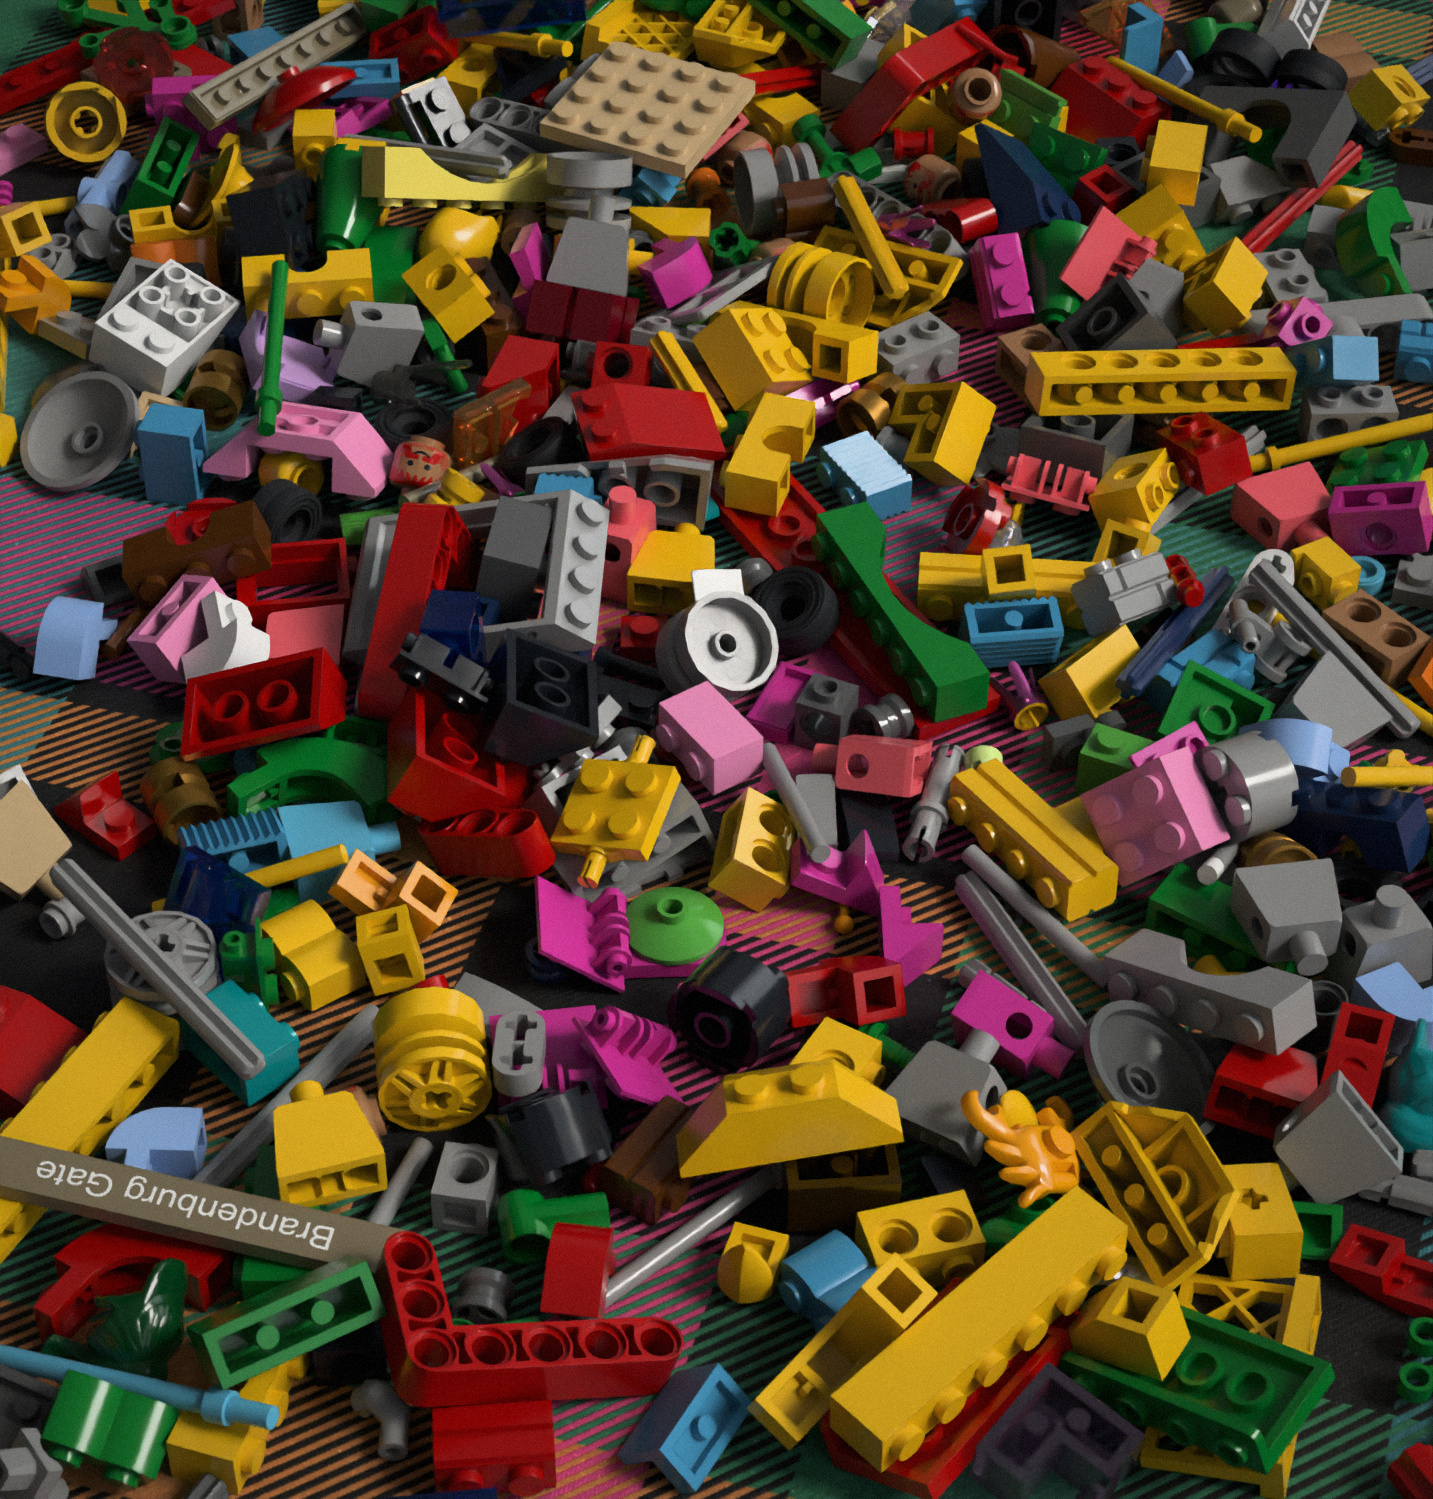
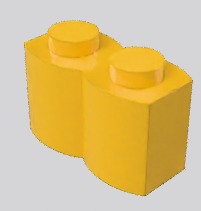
M309 899L261 922L263 938H273L275 954L274 971L280 977L283 989L291 1001L296 1002L299 1000L308 1010L314 1011L367 985L365 967L358 949L347 935L335 927L325 910L314 900Z

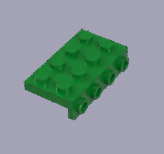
M1181 1305L1180 1307L1191 1338L1163 1382L1083 1355L1081 1356L1071 1351H1065L1060 1357L1058 1365L1065 1380V1388L1078 1402L1087 1406L1096 1404L1117 1413L1122 1419L1132 1425H1147L1166 1433L1180 1445L1186 1447L1195 1445L1216 1454L1221 1460L1233 1467L1241 1468L1245 1466L1265 1475L1270 1472L1335 1379L1332 1365L1328 1361Z

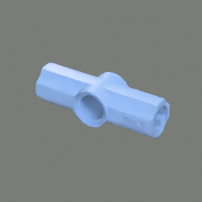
M116 150L113 156L106 159L94 178L84 177L78 189V202L75 207L80 204H98L106 207L116 217L120 216V209L140 167V162L135 160L130 152ZM73 208L64 225L67 235L77 237L85 227L76 216Z

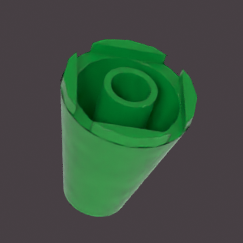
M347 144L334 145L326 148L318 160L316 173L315 245L326 259L327 251L359 249L386 208V206H378L377 197H361V145L358 151L345 150Z
M1060 219L1049 221L1048 227L1037 230V225L1032 227L1023 237L1021 246L1030 288L1028 295L1032 298L1035 313L1033 315L1034 325L1042 323L1055 337H1059L1055 328L1086 302L1058 277L1088 226L1076 221Z

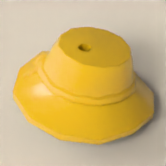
M232 143L226 147L216 163L208 180L209 186L200 209L192 222L187 226L189 229L205 222L209 223L212 217L211 200L226 198L230 193L254 180L240 164L239 146Z

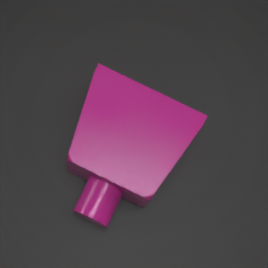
M981 969L951 1012L955 1042L962 1045L972 1028L987 1032L1000 1043V1047L991 1062L1023 1080L1029 1078L1035 1067L1061 1080L1076 1056V1052L1053 1039L1054 1018L1050 1014ZM1018 1036L1026 1037L1024 1039H1015Z

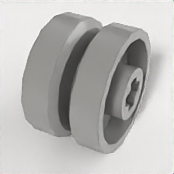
M733 590L714 591L668 619L658 633L655 657L658 672L668 690L674 695L708 681L730 703L766 682L776 668L779 645L776 629L768 614L752 598Z

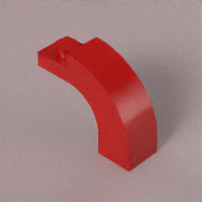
M108 1223L76 1238L54 1256L59 1280L48 1285L33 1306L40 1341L44 1343L51 1334L71 1339L100 1309L94 1304V1298L97 1295L102 1297L108 1295L122 1296L143 1289L142 1285L145 1284L147 1276L155 1264L167 1258L180 1259L185 1262L189 1270V1278L184 1302L205 1313L233 1283V1265L237 1252L114 1223Z

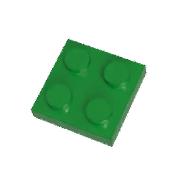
M1424 439L1410 442L1407 440H1395L1380 447L1368 449L1364 447L1350 448L1339 454L1325 488L1332 498L1334 488L1339 486L1418 481L1429 455Z

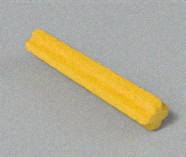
M845 175L837 177L838 181L832 186L833 192L868 262L872 266L886 298L889 300L896 299L897 301L903 299V294L909 291V285L855 178L852 176L845 177Z

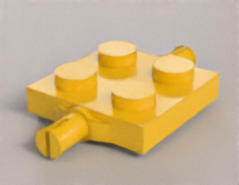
M637 735L630 754L625 760L611 761L585 758L550 842L557 853L581 855L586 858L580 875L577 877V882L585 888L590 889L591 886L592 889H596L598 887L599 879L605 865L621 860L648 862L681 780L675 766L647 764L656 745L655 741L649 736L643 735L642 738L641 735Z

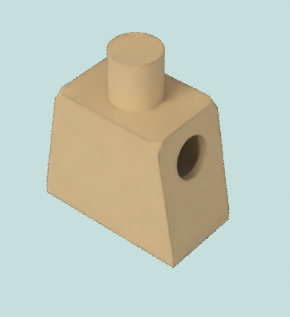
M21 779L0 800V890L20 902L37 886L51 900L59 901L64 895L52 884L49 872L70 851L72 844L29 786Z

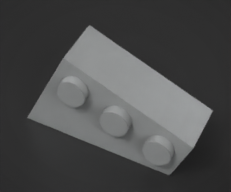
M680 781L648 862L621 860L606 864L596 889H592L591 886L590 889L585 888L577 882V877L580 875L586 860L581 855L557 853L555 850L556 860L551 868L567 891L591 903L601 895L604 889L609 887L618 888L629 899L642 894L641 885L663 876L669 882L684 877L683 868L703 860H707L712 865L717 842L699 804Z

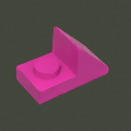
M863 829L845 852L828 845L831 855L822 863H816L811 859L799 836L790 848L791 885L877 917L879 886H884V874L867 831Z
M879 886L877 913L879 957L901 963L905 988L940 960L942 956L944 926L940 923H911V907H901L900 886Z

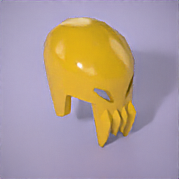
M452 207L441 208L428 222L418 240L420 258H424L439 245H442L451 257L459 253L464 260L487 256L490 261L493 247L499 240L503 218L502 213L495 221L492 216H482V210L472 214Z

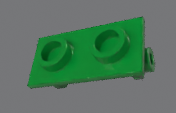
M255 917V932L241 933L239 931H230L226 933L219 943V953L221 955L225 982L232 979L247 994L249 992L256 994L264 1004L266 1011L270 1014V1006L280 1005L277 974H267V970H275L273 938H263L260 917Z

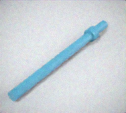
M0 1344V1363L26 1375L59 1382L61 1375L67 1369L78 1371L111 1383L123 1390L152 1398L175 1409L201 1414L205 1422L227 1427L237 1422L272 1430L279 1419V1409L277 1406L243 1399L236 1390H221L217 1386H211L208 1390H203Z

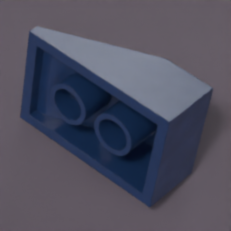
M983 123L974 126L991 202L997 213L999 235L1018 233L1022 246L1023 237L1036 225L1037 230L1048 227L1051 220L1060 219L1081 222V213L1077 204L1022 141Z

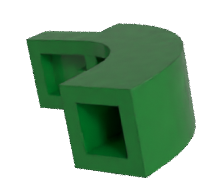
M1381 187L1344 211L1337 220L1335 241L1342 269L1346 278H1356L1364 298L1413 293L1394 254L1390 240V234L1398 233L1413 223L1397 187Z
M295 738L279 741L256 750L255 771L243 773L227 785V819L229 816L236 819L240 813L246 816L249 811L256 814L259 809L266 812L269 807L276 809L284 804L295 801L329 803L354 800L360 803L367 826L392 822L405 814L397 810L393 804L387 802V762L360 746L330 738Z

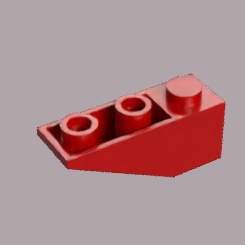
M1342 1001L1320 1085L1331 1074L1340 1070L1372 1109L1396 1015Z

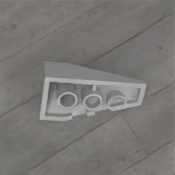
M664 454L527 467L525 496L534 494L538 477L544 472L547 475L554 473L556 476L561 474L566 477L573 475L575 478L580 475L583 478L590 476L594 482V495L602 496V506L607 501L609 491L612 488L621 485L629 486L636 491L638 498L650 500L655 504L657 524L676 527V525L686 522L695 525L700 531H704L711 493L714 461Z

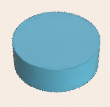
M1352 556L1351 558L1362 567L1357 591L1362 589L1371 596L1380 593L1383 589L1386 575L1384 566L1368 556Z

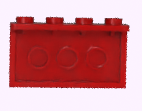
M953 1278L900 1335L965 1279ZM1049 1325L1045 1336L1037 1346L1030 1351H1025L1024 1349L1019 1351L1008 1361L1005 1371L994 1384L989 1387L981 1385L967 1397L964 1407L952 1421L947 1424L939 1422L925 1434L921 1446L910 1458L905 1461L897 1459L882 1473L830 1428L829 1409L821 1419L820 1431L833 1465L921 1499H938L1060 1363L1059 1359L1064 1352L1072 1350L1073 1346L1068 1331Z

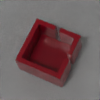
M534 279L525 330L539 333L538 340L559 343L560 346H567L569 342L576 343L578 339L593 343L603 341L629 344L631 330L635 327L640 300Z

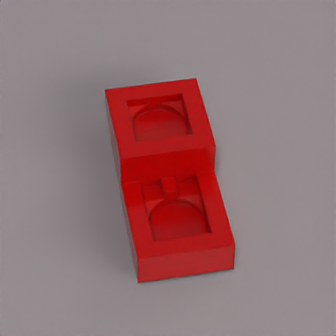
M1352 1223L1329 1260L1330 1270L1363 1293L1397 1311L1414 1318L1429 1317L1433 1319V1263L1406 1255L1405 1239Z

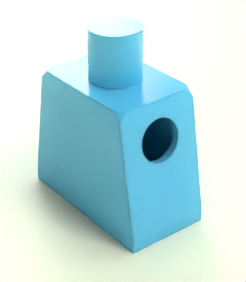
M354 800L277 807L279 820L286 833L290 859L341 843L345 846L348 856L357 848L374 861L376 855L401 850L396 822L392 821L367 826L361 805ZM342 865L292 880L294 888L298 890L299 904L309 899L314 900L318 904L334 899L327 892Z

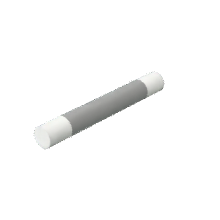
M1247 840L1236 844L1222 843L1198 869L1197 877L1199 881L1205 885L1213 884L1237 858L1240 848Z

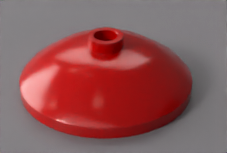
M321 65L302 72L299 71L297 66L286 70L276 77L280 84L272 89L262 100L253 118L251 130L255 136H259L294 119L295 110L314 108L349 86L358 76L354 70L340 66Z

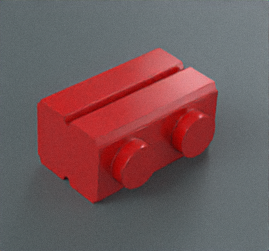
M552 1400L432 1408L436 1496L449 1495L453 1499H477L483 1493L510 1491L516 1496L529 1497L540 1493L545 1488H557Z

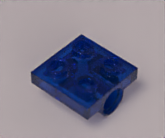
M196 845L182 847L162 911H180L197 917L212 930L217 945V958L220 966L219 976L221 982L225 983L221 955L219 953L220 941L230 931L254 933L255 917H260L262 924L272 891Z

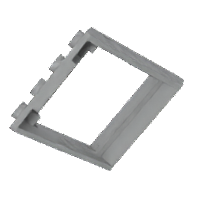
M572 489L512 497L554 508L541 619L436 632L433 639L451 649L443 665L451 668L459 654L476 664L489 663L507 628L568 652L584 651L593 648L596 645L610 510ZM499 499L454 506L474 540L488 538ZM399 513L370 517L365 523L342 657L362 667L365 664Z

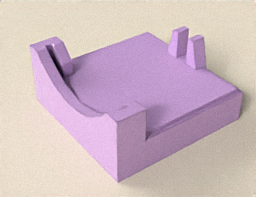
M255 309L238 338L253 390H258L261 387L267 312ZM283 335L279 389L283 394L284 400L309 405V395L320 385L334 386L333 380L337 373L334 371L330 353L325 358L322 348Z

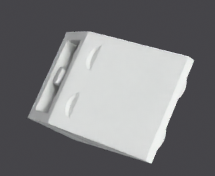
M169 259L95 322L88 360L102 365L107 372L119 377L141 393L144 390L167 397L186 380L200 361L202 355L206 353L240 307L241 301L173 259Z

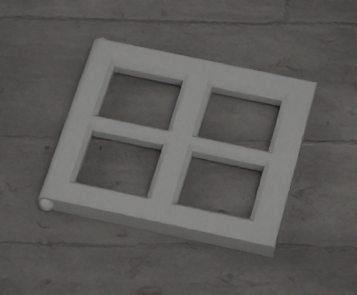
M781 254L712 272V280L701 291L670 309L658 307L637 321L635 326L641 320L650 316L667 318L671 320V325L676 326L705 320L770 276Z

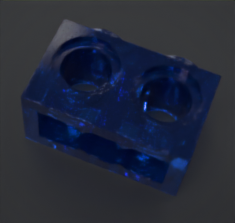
M432 589L420 625V632L451 649L443 663L449 669H451L459 654L486 669L488 664L480 593Z

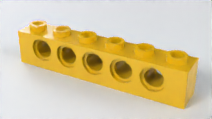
M1280 347L1030 352L1024 393L1038 416L1290 410L1297 370Z

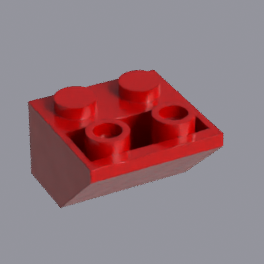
M508 335L501 350L494 352L490 370L487 376L480 378L476 394L477 401L482 403L483 413L479 420L478 434L480 437H484L485 456L494 457L499 455L504 446L517 433L530 424L541 420L560 396L559 343Z

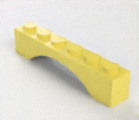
M362 146L361 197H377L378 206L403 207V198L413 199L412 207L437 208V199H446L447 207L471 209V200H480V209H505V201H513V210L518 208L537 210L538 202H546L547 197L565 194V187L547 183V155L549 153H530L518 166L509 171V177L506 179L493 178L484 182H472L450 174L433 162L421 148ZM546 205V211H564V209Z

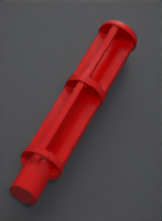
M1178 554L1168 556L1165 559L1169 569L1167 577L1173 579L1177 599L1185 606H1199L1205 594L1202 583L1196 579L1195 572L1189 567L1188 561L1183 556Z

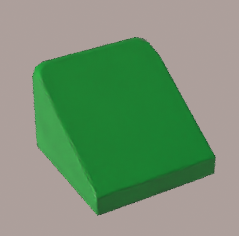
M1292 1201L1303 1229L1301 1259L1329 1261L1342 1240L1343 1205Z

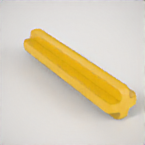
M664 330L657 332L656 336L650 339L649 346L677 390L705 392L719 434L721 435L728 428V423L673 334Z

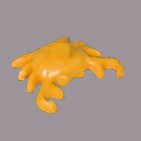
M968 1090L962 1095L960 1099L961 1110L967 1121L991 1139L983 1143L984 1150L995 1160L1008 1166L998 1172L999 1177L1009 1183L1026 1187L1027 1190L1022 1192L1018 1198V1205L1022 1209L1029 1207L1033 1202L1044 1198L1048 1194H1062L1064 1196L1075 1185L1095 1199L1091 1189L1083 1185L1090 1180L1091 1175L1088 1170L1082 1169L1080 1166L1081 1157L1070 1135L1074 1124V1114L1071 1107L1062 1097L1051 1096L1045 1101L1047 1108H1043L1036 1113L1041 1125L1025 1126L1024 1124H1015L1010 1128L1005 1121L999 1104L984 1110L979 1104V1092L977 1090Z

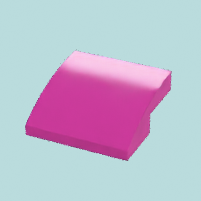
M349 97L336 107L317 105L312 108L335 109L337 138L343 137L348 133L356 134L365 131L392 115L387 104L389 99L379 97ZM294 122L287 127L291 135H293Z
M537 222L521 228L509 253L511 261L520 277L512 301L525 324L534 279L546 281L550 269L547 248ZM527 331L528 334H529V336L534 335V334L537 333V332Z

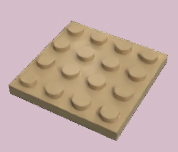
M613 41L540 122V137L591 152L629 155L633 157V164L686 179L755 95V81L740 77L735 73H726L708 68L700 63L683 61L669 57L664 53L651 52L634 47L629 43Z

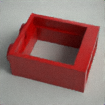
M345 538L271 544L272 569L236 580L237 600L248 607L252 616V627L266 633L267 618L272 612L345 604L347 626L354 586H350V584L355 583L357 558L356 555L347 556ZM338 581L339 594L258 601L257 588Z

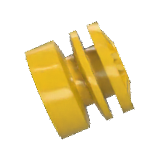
M799 241L787 247L779 256L772 269L767 288V307L864 328L871 314L875 299L876 281L873 268L866 259L837 251L831 252V250Z
M427 987L412 989L394 996L379 1008L372 1022L379 1108L390 1121L411 1130L424 1132L442 1131L469 1123L486 1109L492 1098V1083L483 1011L474 999L458 990Z

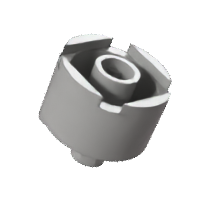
M1249 731L1202 747L1193 754L1198 769L1231 839L1225 841L1229 844H1236L1286 826L1297 814L1298 805L1291 807L1292 792L1299 790L1298 777L1294 765L1283 746L1274 738L1266 741L1259 736L1263 733L1260 731Z

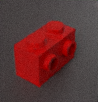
M429 4L371 33L369 60L397 58L401 87L457 60L459 29Z
M1202 411L1193 415L1179 416L1173 419L1170 425L1155 431L1159 445L1157 449L1166 448L1170 461L1175 463L1179 470L1180 480L1186 486H1191L1205 496H1209L1253 476L1244 435Z

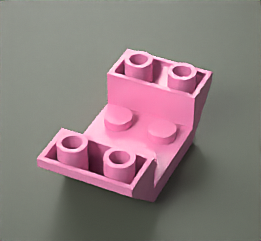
M282 401V410L276 416V428L272 436L265 437L258 433V416H256L203 463V472L218 474V477L222 480L239 481L247 478L260 465V461L265 453L282 454L287 451L304 453V456L310 460L317 461L333 458L331 492L346 494V497L351 500L366 501L375 498L389 483L388 476L394 453L359 412Z

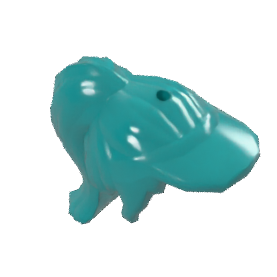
M1423 1018L1417 1019L1408 1044L1402 1048L1401 1054L1388 1069L1384 1082L1385 1101L1376 1110L1377 1117L1402 1146L1405 1153H1413L1416 1149L1433 1150V1051L1428 1048L1426 1020Z

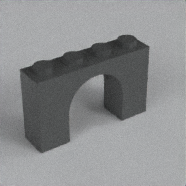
M1205 86L1199 97L1223 110L1232 109L1242 114L1245 121L1261 128L1262 131L1274 128L1287 129L1271 157L1283 187L1319 189L1357 121L1347 92L1343 90ZM1192 112L1189 113L1184 122L1208 126L1202 166L1205 168L1209 164L1227 160L1232 150L1244 140V138L1238 135L1231 137L1219 131L1216 124Z

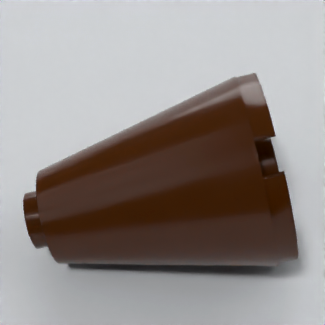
M999 25L987 34L996 47L1007 54L1019 57L1017 66L1026 69L1025 78L1047 90L1051 89L1068 65L1081 61L1078 52L1074 48L1018 25ZM989 53L982 62L977 64V68L991 72L994 63L1002 65L1003 61Z

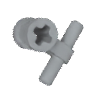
M1235 599L1230 603L1229 611L1231 616L1229 618V628L1232 637L1239 642L1240 648L1244 653H1254L1256 657L1254 667L1260 673L1275 683H1281L1287 676L1286 669L1299 655L1306 656L1312 649V646L1288 622L1280 620L1273 627L1250 611L1246 601L1243 599Z

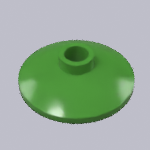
M664 887L645 892L627 906L626 915H624L629 920V949L640 958L660 965H685L701 960L716 949L724 933V920L718 906L704 894L687 888Z

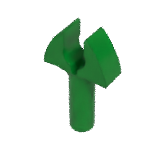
M431 315L421 320L424 328L423 336L432 350L452 393L458 395L468 389L467 382L435 317Z

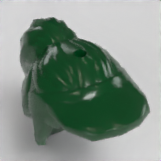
M167 1258L156 1263L148 1274L145 1284L142 1285L143 1289L125 1296L108 1295L105 1297L97 1295L94 1298V1304L97 1308L109 1309L110 1315L87 1332V1343H79L56 1334H51L45 1340L40 1353L167 1381V1363L179 1351L184 1339V1301L189 1278V1270L185 1262L180 1259Z

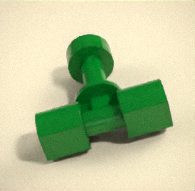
M816 114L805 115L793 125L791 133L798 143H807L821 161L818 167L820 178H829L832 174L843 170L853 173L866 182L882 175V162L872 147L861 150L849 157L840 151L833 152L824 139L826 127Z

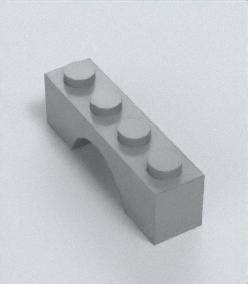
M1146 928L1141 929L1103 955L1109 998L1112 1002L1118 1000L1141 1002L1160 1010L1166 1017L1172 1018L1179 1024L1275 1056L1281 1054L1317 1027L1311 979L1269 966L1239 975L1223 976L1197 972L1187 965L1184 940Z

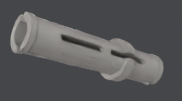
M950 743L940 744L935 750L934 760L920 800L912 806L909 817L911 827L902 846L905 856L910 860L914 861L918 847L923 848L919 862L923 863L932 859L938 836L947 828L949 822L947 801L950 796V780L954 774L961 771L964 764L965 753L958 745H954L950 758L946 757Z

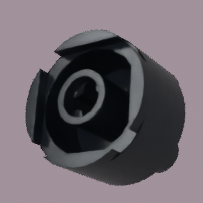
M720 946L696 968L670 997L667 1004L668 1025L674 1035L680 1031L688 1043L684 1049L685 1052L697 1063L721 1074H736L740 1068L747 1067L749 1069L788 1026L791 1017V1005L786 992L789 987V981L786 975L777 967L766 966L756 958L736 951L730 946Z
M589 1077L568 1081L571 1089L559 1093L558 1089L554 1090L553 1086L534 1092L498 1108L499 1114H488L485 1117L509 1181H515L517 1186L530 1183L531 1187L535 1188L563 1177L561 1167L581 1162L582 1166H588L613 1155L610 1147L613 1139Z

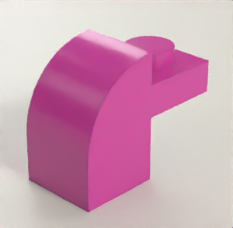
M695 236L681 243L667 238L651 245L655 257L637 266L653 303L666 309H670L695 295L706 287L713 278Z

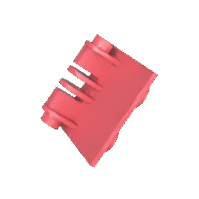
M1101 205L1058 278L1087 301L1120 272L1130 280L1137 272V268H1140L1148 257L1152 259L1156 256L1157 252L1154 249L1157 246V242L1147 236L1141 238L1105 206Z
M1021 453L1019 458L1010 455L1006 468V473L1010 475L1001 484L1002 489L1010 491L1009 498L1028 504H1035L1036 499L1053 502V510L1078 516L1080 510L1089 511L1091 505L1088 496H1085V494H1094L1098 478L1090 476V471L1068 467L1063 487H1059L1064 465L1059 464L1054 484L1046 485L1051 461L1046 460L1040 483H1037L1042 460Z

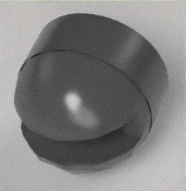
M208 35L207 39L199 37L195 42V46L225 61L222 42L213 35Z

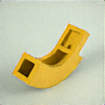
M894 1252L746 1409L790 1451L830 1409V1395L888 1347L936 1297L938 1292Z

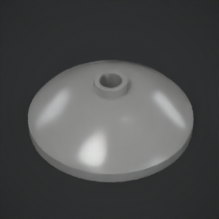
M102 371L80 373L54 386L35 405L22 431L20 456L27 473L41 486L59 492L83 489L108 476L124 460L134 442V430L137 421L140 420L138 400L132 389L119 377Z

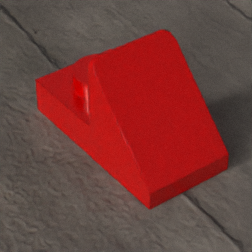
M116 770L90 782L53 807L54 815L119 862L158 836L155 821L122 798L119 774Z

